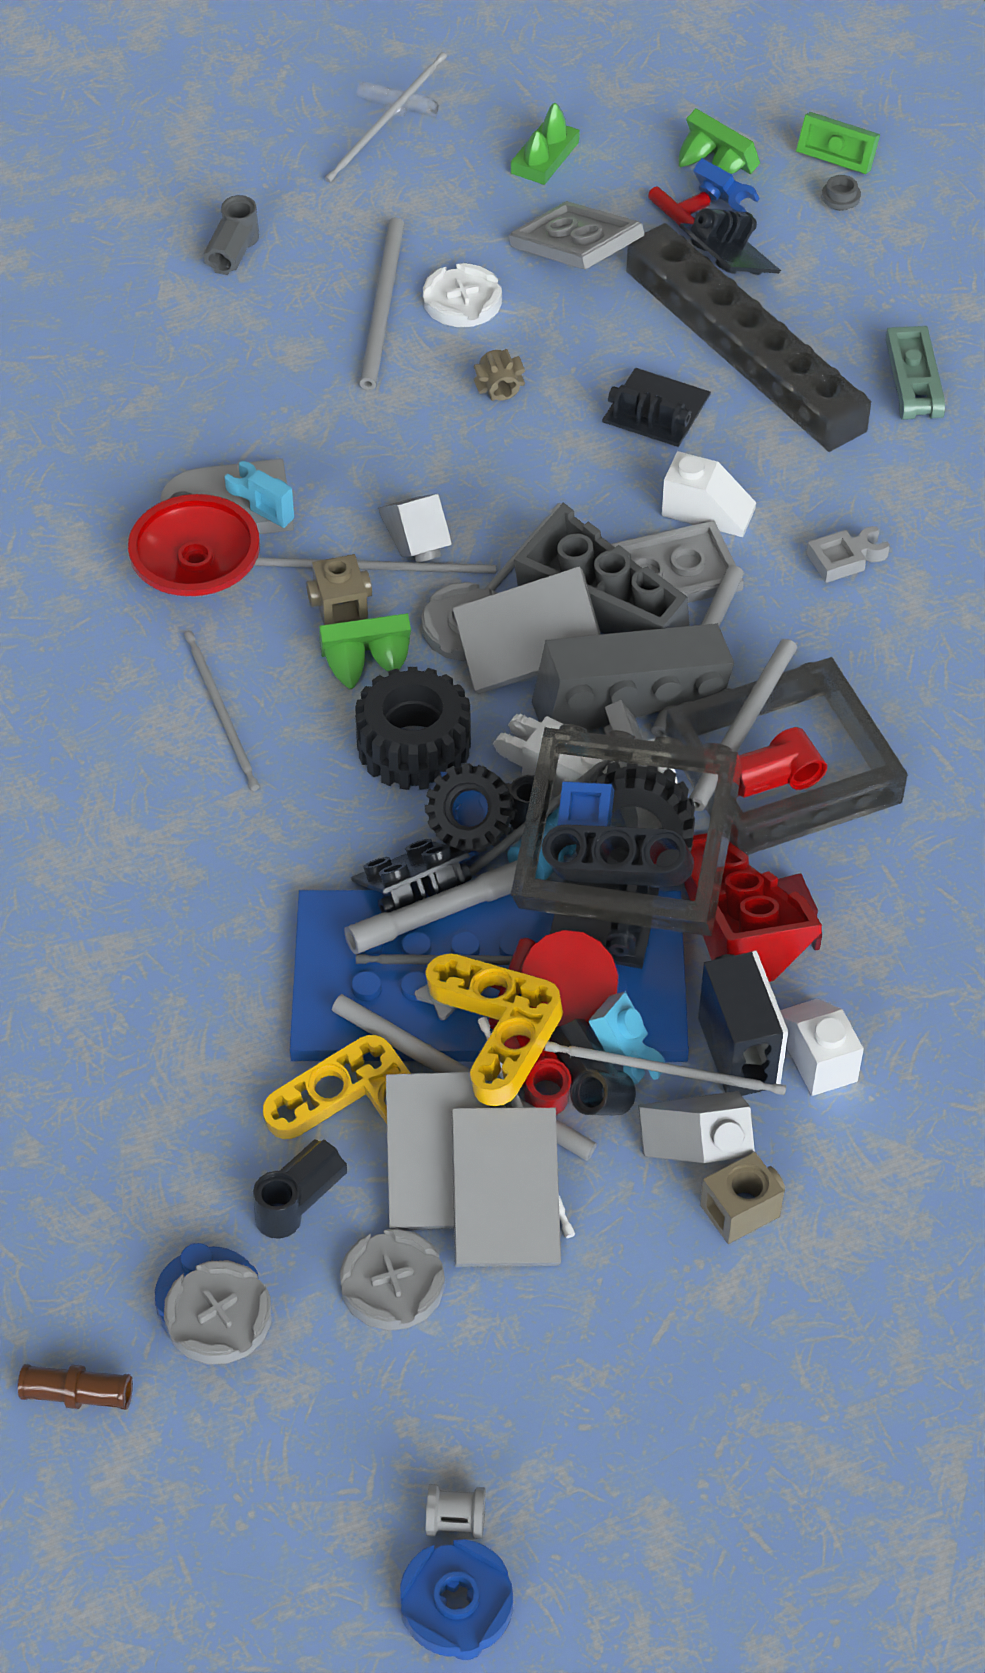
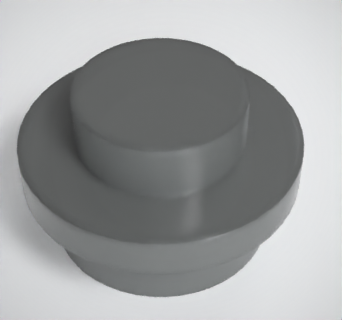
M847 175L831 177L822 189L823 202L838 211L853 208L860 201L861 191L858 183L854 178Z

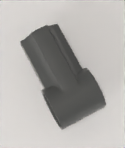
M245 195L231 196L222 203V219L204 251V262L215 273L228 275L229 272L237 270L247 248L253 246L259 239L257 207L255 201Z

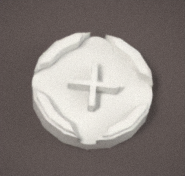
M467 263L456 264V269L447 271L446 267L437 269L426 279L423 286L424 309L431 318L444 325L454 327L476 326L489 321L498 313L502 304V288L498 284V278L494 273L481 266Z

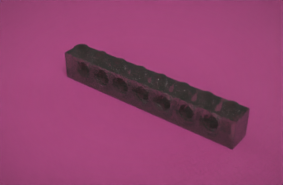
M664 223L645 232V236L627 245L626 272L828 452L867 432L872 401L868 399L866 394L854 387L836 368L831 367L816 354L811 346L801 341L783 322L778 321L764 309L759 301L749 296L732 278L719 270L708 257L703 256L689 244L684 236L678 234L668 224Z

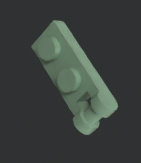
M928 326L887 328L885 341L899 399L900 418L902 420L915 419L916 415L929 414L930 418H943L945 414V398ZM915 395H927V398H915Z

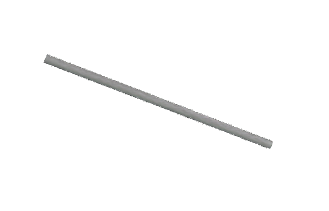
M258 557L254 566L312 568V562L325 559ZM357 560L359 569L496 574V565Z

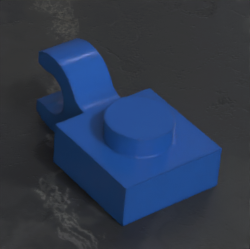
M703 158L693 169L700 183L699 190L706 192L713 201H718L719 198L729 203L732 211L747 212L742 205H739L740 202L745 198H750L755 202H758L760 199L754 187L735 181L732 174Z

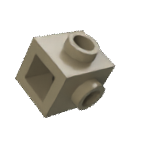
M355 554L312 562L313 580L306 581L307 594L311 608L319 607L323 624L329 625L368 619L367 597L372 596V586L368 571H360Z

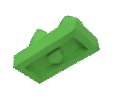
M553 103L550 106L544 122L532 133L526 144L511 160V174L545 185L577 146L580 130L566 125L564 114L558 104Z
M697 108L686 118L690 132L680 149L679 167L697 163L711 152L715 153L712 164L730 174L740 169L752 174L759 166L760 161L753 141Z
M809 112L805 114L796 151L867 174L872 168L880 134Z
M408 613L319 626L321 656L326 657L334 675L349 689L355 687L363 672L365 651L370 650L377 663L386 671L397 668L400 670L406 660L411 635Z

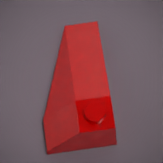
M710 832L693 836L690 853L693 856L694 868L691 876L684 882L711 960L725 954L739 955L757 951L768 981H774L822 933L821 922L805 897L796 891L790 894L785 892L778 886V877L769 871L761 874L749 865V856L720 834Z

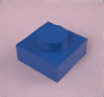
M562 782L557 826L588 825L611 827L614 799L612 784Z

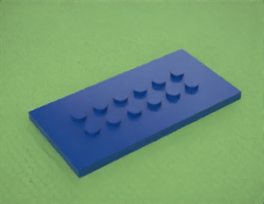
M299 890L290 1036L291 1061H323L357 1039L366 1035H372L332 1011L334 1002L339 995L343 994L457 1062H475L487 1042L486 1036L479 1026L478 1019L487 1016L456 1008L446 1020H440L433 1004L417 1000L415 996L416 990L428 984L425 972L427 965L381 964L378 962L356 964V954L351 951L346 941L345 927L380 914L378 900L384 898L383 893L375 890ZM519 890L496 900L476 904L398 935L392 941L359 954H367L369 956H379L381 954L513 956L519 939L529 938L537 943L543 937L550 934L560 890ZM659 891L643 968L615 964L618 972L617 994L626 991L634 1008L641 1015L643 1025L648 1032L647 1036L642 1040L646 1046L657 1050L663 1056L665 1062H688L689 1046L681 891ZM496 965L506 969L509 968L508 965ZM487 987L482 991L481 995L486 998H497L500 990ZM393 1047L402 1061L418 1062ZM368 1052L363 1055V1060L380 1061V1056L374 1057Z

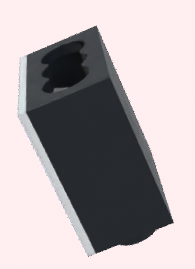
M757 951L739 955L725 954L714 960L704 962L698 1020L717 1072L760 1080L767 1084H781L788 1030ZM722 1084L725 1093L738 1091L741 1096L766 1091L763 1089L753 1090Z

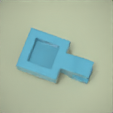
M246 461L239 463V474L242 478H235L230 474L224 476L226 490L234 496H240L249 500L251 511L282 528H285L294 519L292 487L288 486L284 481L273 478L260 470L256 471L254 465Z
M626 991L609 996L590 1018L589 1023L605 1052L666 1063L663 1056L657 1050L646 1046L642 1042L648 1032L643 1025L641 1015L634 1008ZM623 1065L624 1073L630 1076L634 1085L638 1084L646 1074L644 1069ZM648 1070L653 1080L658 1079L662 1075V1072Z

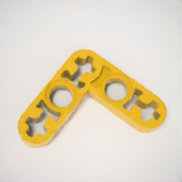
M444 954L434 958L427 965L425 971L429 992L434 1000L499 1020L470 1071L475 1097L479 1102L489 1106H499L510 1102L519 1092L561 1020L563 1010L559 989L555 984L547 980L458 954ZM493 985L503 986L507 989L503 995L497 998H486L481 995L484 989ZM524 1035L530 1038V1042L519 1049H510L504 1046V1042L512 1036ZM500 1062L503 1064L502 1073L504 1080L497 1078L499 1073L501 1072ZM486 1080H487V1081H493V1082H492V1084H488V1083H486Z
M366 1035L273 1091L263 1104V1116L268 1130L274 1136L281 1139H293L304 1134L364 1095H367L387 1124V1105L385 1104L386 1075L411 1073L387 1040L377 1035ZM370 1052L374 1057L380 1056L381 1066L374 1069L370 1064L364 1065L363 1055ZM346 1064H350L352 1073L356 1072L358 1082L355 1084L352 1083L348 1070L344 1067ZM335 1076L343 1081L344 1087L337 1096L324 1098L316 1093V1085L324 1077ZM307 1090L311 1104L316 1107L311 1111L307 1101L303 1102L301 1092ZM283 1105L289 1110L295 1109L296 1119L288 1123L285 1118H279L277 1109Z

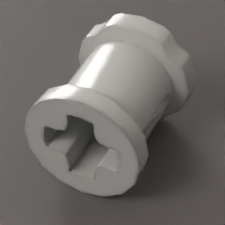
M429 1484L426 1508V1536H435L437 1531L469 1532L472 1533L474 1539H482L485 1518V1487H476L474 1492L441 1491L437 1484Z

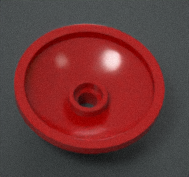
M207 494L177 496L154 505L136 521L128 539L129 558L136 574L151 587L177 596H204L231 587L250 572L257 561L260 551L259 531L251 515L241 506L228 499Z

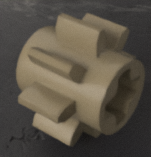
M508 349L489 351L481 357L479 364L474 365L477 374L474 382L478 392L483 394L488 391L491 401L495 399L500 401L508 400L518 393L520 386L525 385L522 377L525 368L519 356L511 359Z

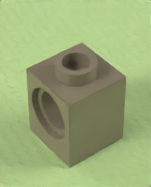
M754 1152L705 1177L702 1183L700 1206L727 1244H730L780 1217L785 1186L776 1169L772 1166L766 1167L757 1153ZM749 1193L755 1196V1198L745 1199L737 1194Z

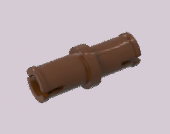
M24 1364L18 1379V1396L21 1400L35 1399L64 1402L66 1408L80 1409L82 1404L117 1407L127 1410L132 1398L133 1378L130 1376L131 1374L118 1375L87 1372L85 1366L71 1365L69 1370Z

